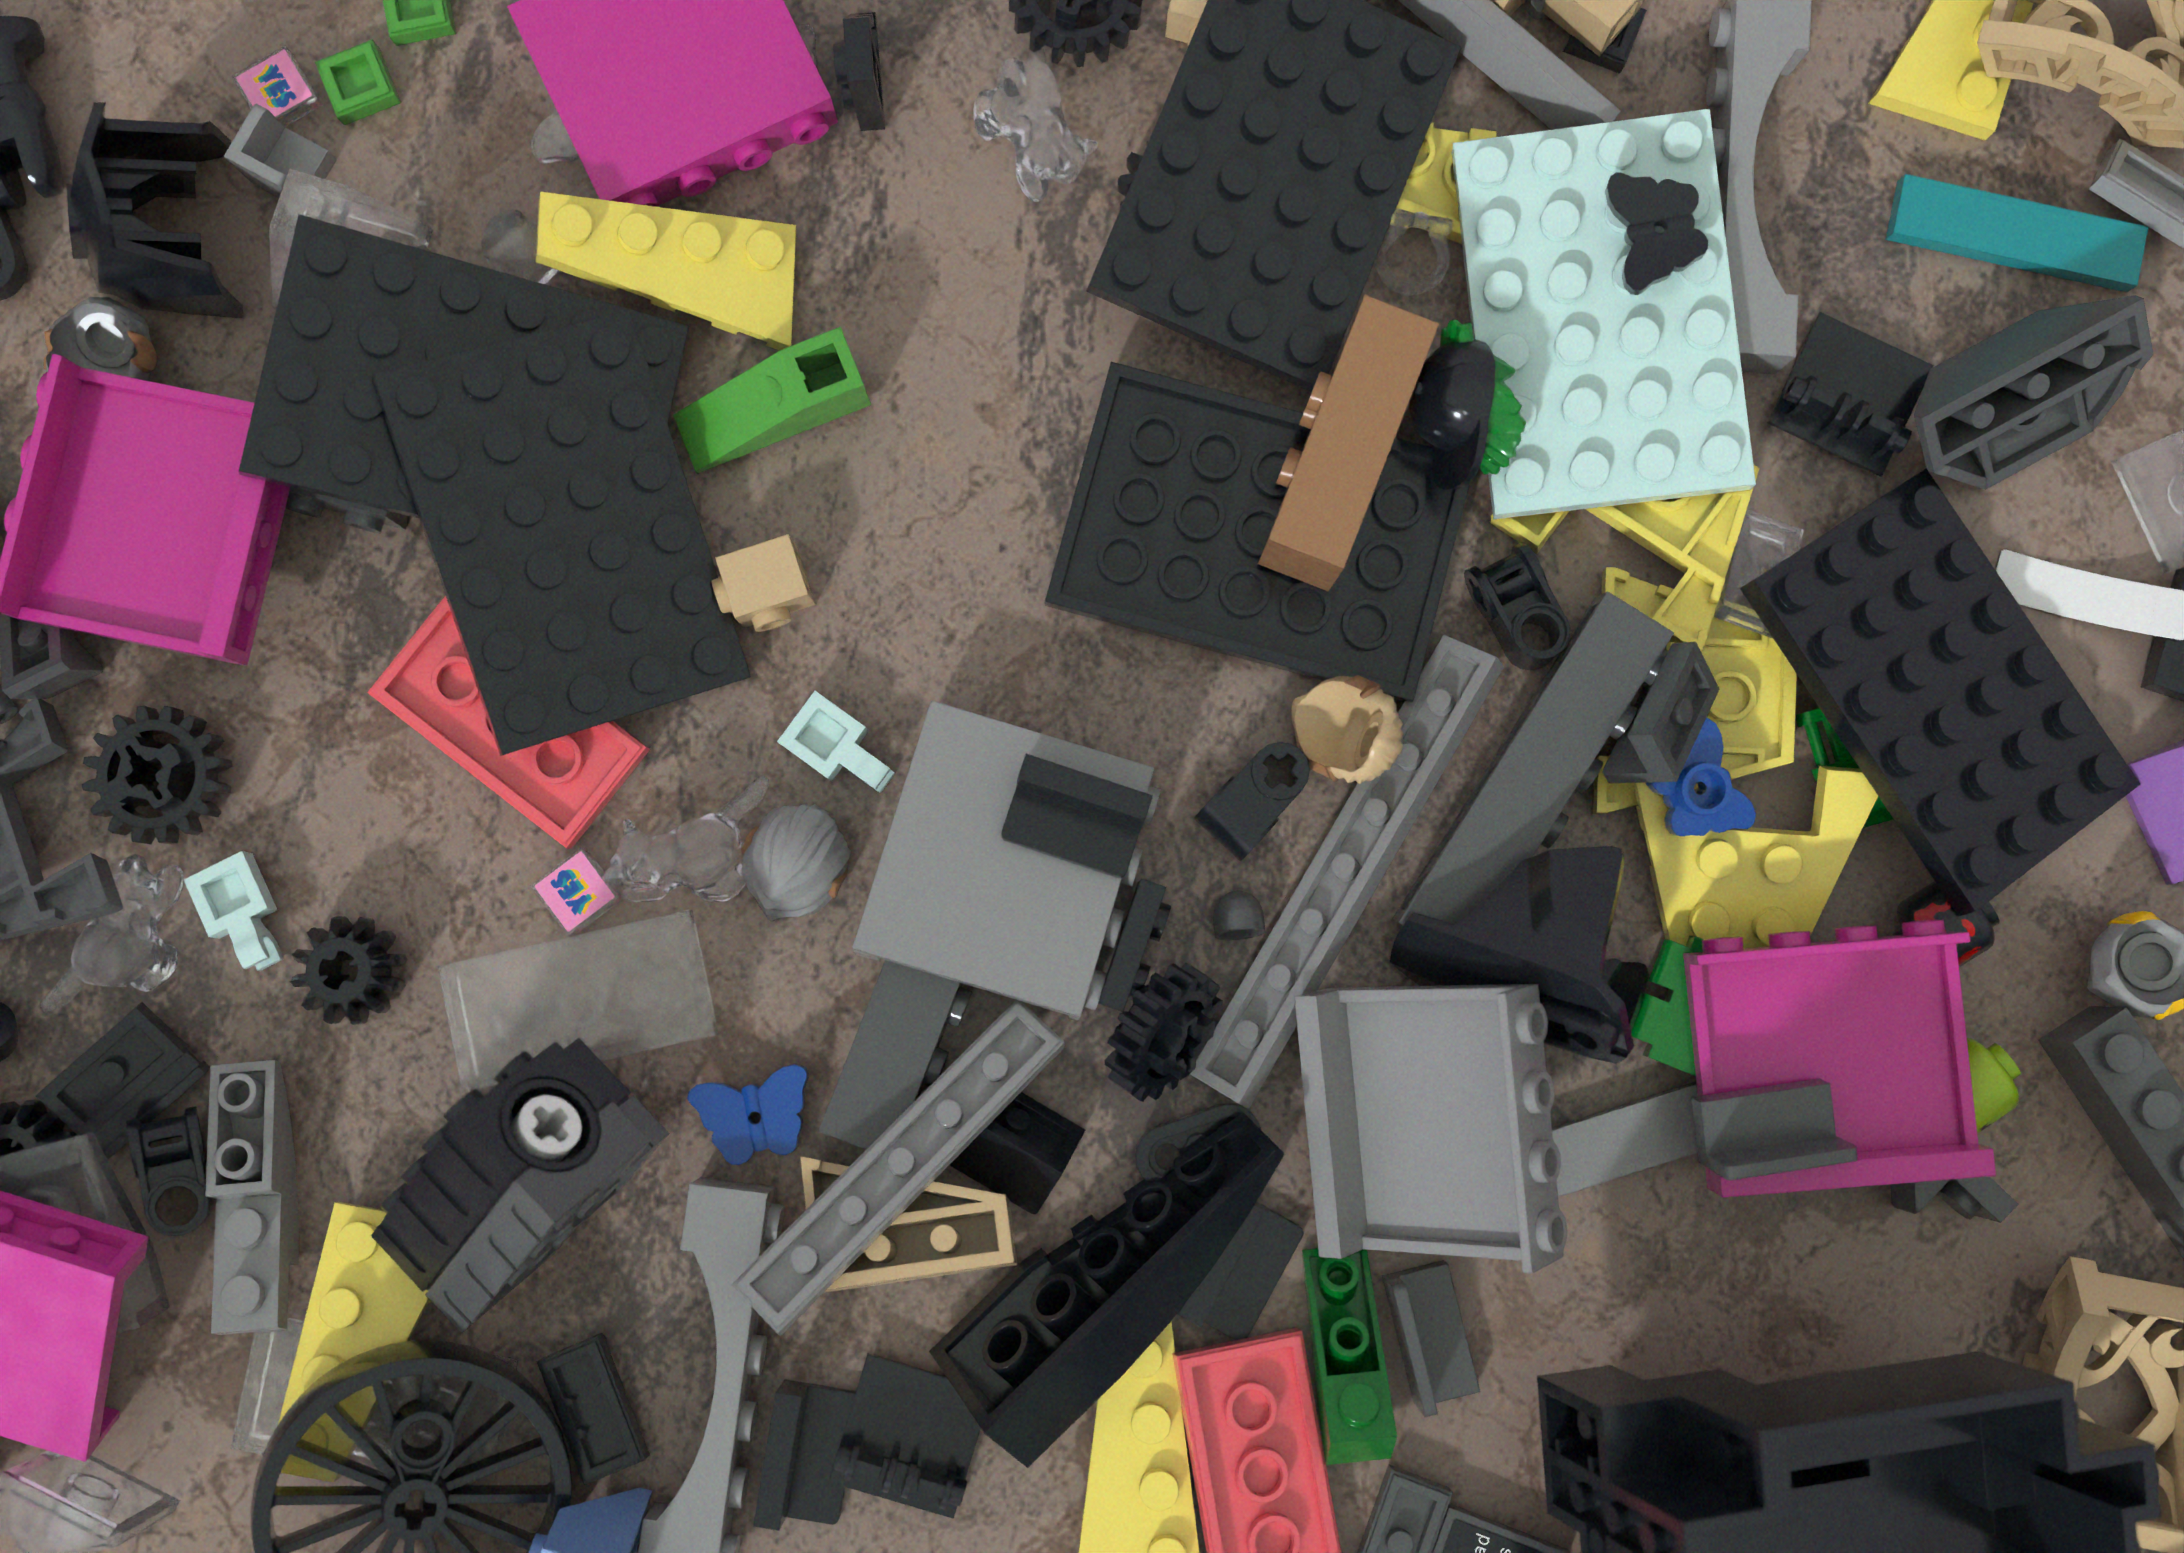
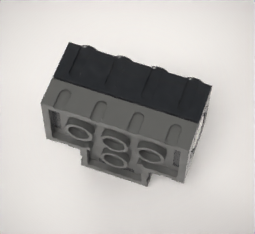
M577 1038L564 1049L555 1041L534 1058L527 1050L520 1053L496 1075L494 1080L498 1085L483 1095L478 1088H474L459 1099L444 1115L448 1123L434 1133L422 1146L426 1154L412 1164L401 1176L404 1184L395 1190L381 1205V1208L387 1214L371 1237L422 1292L426 1289L428 1290L425 1295L461 1334L553 1256L579 1225L626 1185L669 1135L668 1131L634 1095L630 1098L628 1097L631 1092L580 1038Z

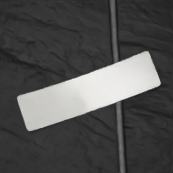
M2006 549L2000 553L1996 572L2019 605L2102 626L2184 640V590L2091 573L2032 558Z

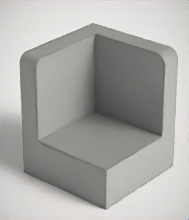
M258 104L252 107L224 155L252 184L305 212L308 210L337 160L327 149L285 128L269 110Z

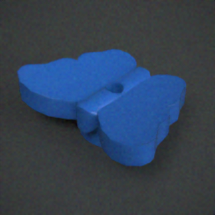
M1706 718L1677 782L1646 783L1652 792L1663 795V802L1669 807L1664 819L1665 827L1670 834L1675 836H1704L1709 831L1721 833L1733 828L1748 829L1755 823L1756 812L1752 802L1745 794L1732 787L1730 773L1727 769L1720 767L1724 748L1722 734L1717 724L1709 718ZM1696 783L1698 784L1697 793H1695L1694 786Z
M799 1064L785 1066L774 1072L761 1087L757 1084H750L744 1086L741 1091L725 1083H702L694 1086L688 1092L687 1099L699 1112L703 1126L707 1130L714 1132L712 1143L722 1153L726 1162L731 1165H741L749 1161L755 1151H763L767 1148L777 1155H788L794 1152L799 1145V1136L804 1123L799 1113L805 1107V1087L809 1078V1072L805 1066ZM752 1112H758L761 1115L759 1123H754L751 1120Z

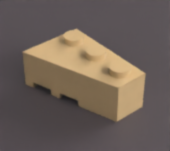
M800 1157L806 1209L849 1166ZM933 1181L825 1292L1018 1265L1009 1198L1004 1194Z

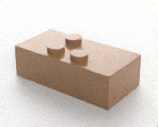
M1364 295L1333 374L1330 375L1320 371L1299 425L1310 429L1303 450L1299 451L1290 447L1276 481L1277 484L1287 487V490L1259 559V565L1329 592L1346 565L1439 323Z

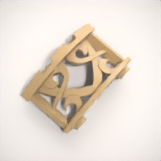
M1994 0L1989 19L1984 20L1977 41L1987 77L2024 80L2054 87L2069 93L2078 83L2101 95L2098 107L2109 113L2123 126L2130 136L2133 146L2184 148V0H2146L2155 23L2157 37L2144 39L2127 50L2114 46V37L2109 20L2095 4L2088 0H2026L2038 4V6L2027 15L2022 23L2011 22L2018 0ZM2080 24L2087 36L2071 32L2070 29ZM2146 56H2149L2157 60L2150 63L2146 61L2145 58Z
M2070 1256L2049 1287L2036 1317L2041 1324L2047 1325L2038 1355L2025 1352L2023 1366L2074 1382L2076 1398L2078 1388L2098 1384L2111 1376L2123 1364L2126 1358L2129 1360L2140 1377L2152 1406L2150 1413L2129 1435L2154 1443L2156 1464L2159 1470L2158 1491L2161 1517L2155 1518V1521H2137V1538L2140 1548L2160 1551L2161 1553H2184V1324L2182 1328L2170 1323L2161 1324L2146 1333L2159 1318L2184 1322V1288L2098 1272L2096 1261ZM2108 1308L2134 1314L2125 1321L2109 1311ZM2180 1331L2175 1344L2171 1345V1338ZM2093 1345L2094 1351L2101 1355L2092 1364L2084 1366ZM2078 1408L2079 1418L2095 1423L2090 1416Z

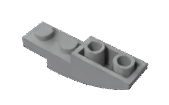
M277 1060L210 1065L205 1196L216 1199L211 1333L227 1335L287 1329L289 1265H299V1216L292 1124L281 1064Z

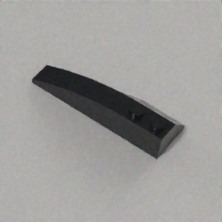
M1242 1113L1174 1159V1170L1157 1182L1148 1183L1144 1179L1124 1192L1123 1195L1126 1202L1100 1220L1090 1215L1070 1228L1073 1238L1049 1254L1040 1248L1025 1258L929 1351L984 1434L1028 1468L1124 1375L1168 1326L1211 1271L1250 1214L1285 1154L1245 1113Z

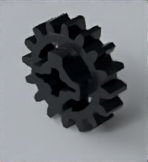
M1009 0L1008 4L1009 11L1015 13V32L1017 34H1024L1031 31L1029 49L1033 53L1047 45L1052 48V63L1058 64L1063 58L1064 53L1073 54L1077 67L1084 66L1086 53L1094 52L1095 56L1102 63L1108 61L1110 43L1124 50L1128 46L1130 30H1137L1139 27L1142 11L1140 8L1142 0H1074V2L1073 0Z
M144 705L138 706L136 722L132 718L121 715L113 717L112 720L117 733L114 736L96 733L93 739L103 748L100 757L89 756L84 757L83 764L97 769L96 778L82 784L83 791L100 794L101 799L90 809L92 814L103 817L113 816L109 823L108 831L120 835H127L131 832L132 842L152 844L156 837L159 843L177 844L180 835L179 829L185 834H201L203 830L198 817L201 814L219 817L222 812L212 802L215 793L228 794L231 793L232 789L226 783L218 781V772L226 771L233 767L232 760L215 757L213 753L224 743L223 738L211 733L202 735L207 721L192 715L184 719L183 710L164 706L160 714L155 708ZM171 734L181 740V742L177 745L168 743L164 746L162 742L155 741L152 736ZM159 764H161L163 767L160 770H158L157 768ZM156 780L159 783L157 787L153 785V782ZM151 805L153 809L161 810L164 816L149 818L137 812L135 808Z
M1174 963L1170 964L1164 977L1156 972L1151 975L1149 984L1134 992L1133 1004L1129 1012L1125 1011L1119 1014L1117 1019L1121 1024L1115 1027L1114 1034L1108 1039V1044L1115 1048L1105 1059V1065L1112 1069L1108 1075L1109 1080L1141 1102H1144L1148 1096L1154 1100L1159 1099L1165 1085L1174 1090L1178 1086L1179 1079H1184L1196 1068V1059L1207 1041L1214 1035L1215 1027L1219 1021L1213 1018L1212 1015L1223 1004V1000L1216 997L1220 986L1212 981V978L1188 963H1185L1182 968Z

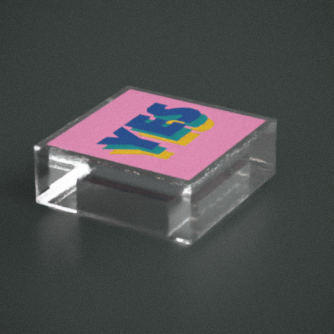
M286 45L232 76L251 109L255 104L266 108L284 127L324 105L295 56Z
M584 847L578 849L530 885L568 937H574L624 899L589 850Z

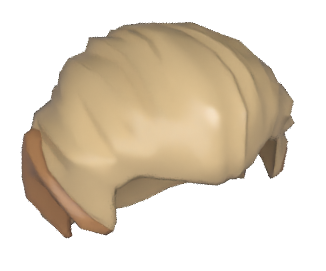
M1356 675L1354 677L1337 676L1326 679L1307 694L1296 697L1292 703L1291 720L1295 731L1297 747L1306 756L1311 770L1331 779L1333 782H1337L1338 779H1345L1347 783L1354 781L1358 784L1364 781L1370 782L1378 778L1385 770H1390L1392 764L1396 762L1398 755L1402 752L1403 745L1401 740L1404 733L1401 728L1403 722L1396 711L1394 697L1383 693L1380 684Z

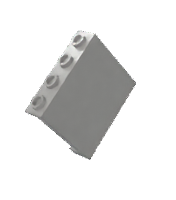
M931 700L852 949L855 955L879 962L881 959L1066 1014L1069 1015L1068 1019L1078 1021L1084 1007L1096 1010L1106 973L1095 970L1102 945L1111 948L1115 946L1125 913L1124 910L1113 907L1120 883L1132 887L1143 849L1134 848L1126 875L1123 878H1116L1004 841L1001 837V832L1016 790L1017 778L1025 755L1029 754L1151 794L1153 798L1144 824L1150 826L1161 791L1159 788L1149 786L1154 767Z
M1538 984L1330 987L1294 996L1319 1257L1342 1259L1365 1249L1522 1261L1523 1273H1534L1564 1257L1563 1248L1567 1240V1222L1564 1214L1559 1209L1557 1188L1561 1157L1559 1148L1553 1141L1550 1109L1554 1101V1085L1551 1076L1546 1072L1543 1041L1547 1034L1548 1021L1546 1011L1539 1000Z

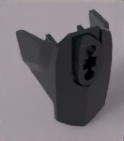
M94 102L79 148L72 184L66 185L73 259H88L89 267L99 293L115 295L141 309L243 318V305L222 285L213 265L201 258V233L160 232L133 215L135 209L156 197L196 199V163L223 158L231 144V140L211 121L182 123L104 118L106 102Z
M1615 846L1550 849L1525 859L1463 920L1454 925L1413 913L1395 938L1390 956V963L1419 986L1538 984L1539 1000L1546 1011L1548 1021L1547 1034L1543 1042L1562 1050L1614 1064L1625 1060L1634 1047L1631 1031L1640 1010L1649 979L1646 964L1621 962V960L1615 958L1605 960L1606 947L1617 906L1625 864L1621 848Z

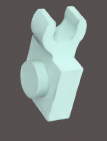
M817 691L813 692L777 741L830 781H833L842 767H845L881 794L895 775V772L859 746L869 730Z
M240 851L184 879L208 937L220 939L229 934L236 956L244 969L255 965L257 971H261L283 960V955L277 941L261 921V918L277 911V908L252 853Z

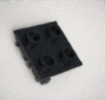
M1820 312L1767 423L1881 477L1893 452L1900 453L1911 437L1912 430L1905 428L1922 392L1928 373L1934 365Z
M868 1353L829 1482L954 1519L957 1506L960 1507L967 1485V1480L965 1479L981 1428L946 1376Z

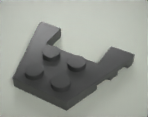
M42 699L30 700L18 712L24 720L4 740L0 739V940L111 915L124 909L108 861L95 854L89 853L45 880L43 878L13 788L15 782L69 751L54 706Z

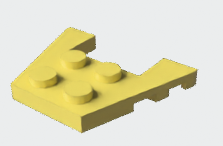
M1754 465V473H1755V481H1756V478H1757V475H1758V472H1759V468ZM1753 488L1744 491L1586 509L1684 573V576L1652 617L1653 620L1674 632L1670 639L1671 643L1696 642L1700 651H1703ZM1569 511L1494 520L1492 514L1490 524L1519 543L1524 542L1537 554Z
M1606 567L1602 571L1601 594L1608 591L1650 618L1655 615L1673 590L1661 584L1656 586L1629 576V572L1619 568ZM1720 606L1715 610L1708 638L1701 653L1720 688L1706 718L1715 722L1722 734L1724 748L1720 767L1728 770L1732 780L1794 762L1797 673L1761 621ZM1670 641L1666 645L1668 651L1672 645ZM1597 756L1596 758L1601 760L1603 765L1594 780L1593 814L1603 815L1637 806L1638 802L1634 784L1608 783L1603 774V769L1609 756ZM1697 783L1694 786V790L1698 789Z
M1819 766L1810 831L1750 827L1748 829L1733 828L1721 833L1709 831L1704 836H1675L1670 834L1665 827L1664 819L1669 807L1664 804L1663 795L1652 792L1646 783H1633L1638 802L1636 809L1640 827L1645 834L1651 862L1649 869L1665 939L1686 946L1689 936H1696L1701 939L1743 937L1744 948L1769 946L1768 934L1809 931L1811 936L1878 798L1877 793L1861 769Z

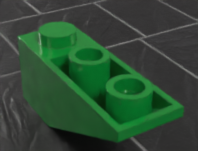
M1318 1248L1302 1250L1316 1397L1326 1465L1391 1459L1397 1440V1431L1368 1252L1363 1249L1338 1259L1319 1257Z

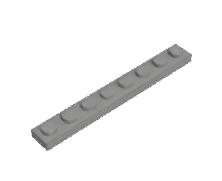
M1442 636L1420 674L1414 701H1405L1398 712L1399 718L1403 722L1401 730L1404 733L1401 740L1403 745L1401 754L1398 755L1396 762L1392 764L1390 770H1385L1378 778L1370 782L1364 781L1361 784L1357 783L1215 1027L1213 1037L1207 1041L1197 1058L1196 1068L1190 1075L1245 1108H1250L1297 1027L1294 996L1317 991L1503 670L1504 666L1496 656L1449 636Z

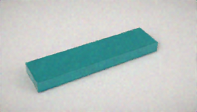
M1904 174L1896 184L1886 240L2129 292L2138 286L2148 226Z

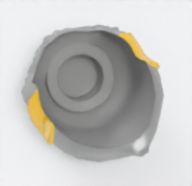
M2150 911L2126 913L2110 920L2107 923V928L2097 937L2091 948L2088 990L2116 1007H2127L2133 1017H2151L2154 1020H2160L2184 1009V931L2162 920L2158 915Z

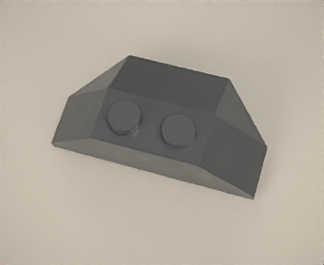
M2133 295L2038 310L1931 368L1914 413L1927 470L1986 490L2093 432L2123 394L2135 369L2142 370L2153 356L2144 298Z

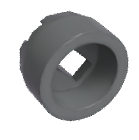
M1241 890L1229 892L1223 896L1214 907L1213 927L1215 938L1220 940H1241L1264 934V913L1260 902L1251 893Z

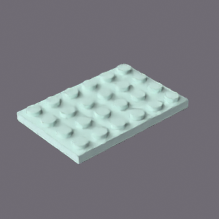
M1710 109L1453 143L1452 160L1473 337L1476 340L1487 343L1493 355L1515 369L1514 375L1504 382L1522 405L1519 413L1526 421L1524 432L1521 433V442L1516 448V457L1509 459V466L1505 468L1500 467L1498 474L1488 473L1493 520L1751 490L1756 485ZM1616 172L1632 177H1651L1657 184L1664 179H1671L1679 183L1693 185L1699 194V203L1692 214L1695 219L1693 228L1702 231L1708 239V249L1702 259L1694 262L1682 272L1672 271L1667 280L1652 284L1639 295L1630 294L1624 288L1622 271L1631 246L1626 244L1624 240L1627 227L1613 215L1607 205L1605 195L1610 176ZM1661 226L1654 227L1658 233L1664 232Z

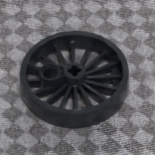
M438 1340L399 1342L366 1351L339 1364L315 1381L292 1404L273 1432L260 1460L253 1488L251 1537L254 1553H291L368 1522L370 1523L336 1553H361L386 1530L387 1532L375 1553H391L399 1538L404 1540L403 1553H414L415 1540L423 1539L427 1553H440L433 1534L436 1531L458 1553H480L448 1518L528 1550L526 1553H529L536 1533L548 1535L559 1509L571 1506L572 1472L566 1443L553 1411L539 1391L519 1371L490 1353L468 1345ZM433 1374L468 1380L451 1413L444 1404L430 1398ZM422 1375L419 1398L408 1401L394 1414L384 1381L403 1376ZM371 1385L373 1386L390 1438L394 1461L339 1404L340 1401L357 1391ZM481 1385L492 1389L509 1400L507 1404L453 1450L454 1435ZM326 1412L381 1471L301 1439V1437ZM521 1412L530 1420L540 1435L536 1439L458 1468ZM419 1420L433 1421L442 1429L436 1441L425 1447H413L402 1438L406 1428ZM291 1454L368 1486H277L276 1484L283 1466ZM546 1454L549 1456L550 1482L547 1485H466L540 1455ZM410 1491H424V1498L420 1501L419 1509H406V1502L409 1500ZM547 1503V1507L538 1532L530 1533L462 1504ZM276 1505H362L282 1537L276 1535L272 1508Z

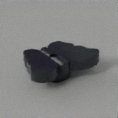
M1616 172L1610 176L1605 190L1607 205L1613 215L1627 227L1624 240L1626 244L1631 246L1622 271L1624 288L1630 294L1639 295L1652 284L1667 280L1672 271L1682 272L1694 262L1702 259L1708 249V239L1702 231L1693 228L1695 219L1692 214L1699 203V194L1693 185L1679 183L1671 179H1664L1657 184L1651 177H1632L1621 172ZM1661 226L1664 232L1658 233L1654 227Z

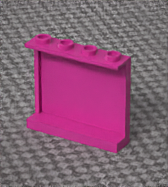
M519 0L507 6L599 199L660 207V205L681 195L684 197L697 196L712 188L716 183V179L737 169L742 171L756 169L768 162L773 152L793 143L804 145L814 142L827 133L829 126L838 123L832 98L783 0Z
M52 354L48 372L43 374L37 386L36 399L39 408L32 435L26 438L21 449L20 462L23 471L16 498L11 500L5 512L4 525L7 535L0 558V613L19 620L247 666L290 489L288 486L239 475V467L254 403L79 367L61 355Z
M1944 920L1903 922V935L1878 937L1877 925L1835 928L1836 941L1811 943L1809 931L1768 934L1769 946L1744 948L1743 937H1724L1702 940L1703 952L1684 953L1698 1096L1820 1078L1830 1083L1836 1136L1855 1145L1858 1161L1736 1180H1726L1705 1166L1707 1189L1724 1198L1996 1176L1993 1148L1978 1144L1956 944L1969 943V932L1945 931Z
M0 1191V1436L86 1462L118 1420L120 1411L106 1407L105 1400L124 1283L145 1258L148 1236Z

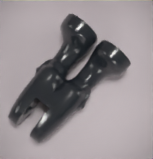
M0 16V208L4 210H15L26 204V194L18 170L20 168H24L32 186L42 197L50 198L63 193L60 160L47 121V107L39 93L29 84L25 63L34 60L44 52V36L40 25L35 20L20 16Z

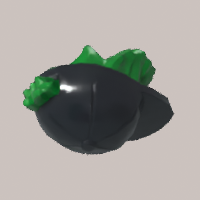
M1455 319L1450 320L1448 326L1441 329L1440 347L1433 351L1425 360L1409 404L1414 430L1433 445L1432 475L1436 486L1443 490L1460 489L1469 484L1476 476L1479 468L1485 475L1488 473L1498 474L1500 467L1505 468L1509 466V459L1516 457V448L1521 442V433L1524 432L1526 426L1525 419L1519 413L1522 405L1504 382L1514 375L1515 369L1493 355L1487 343L1474 339L1471 323L1461 324Z

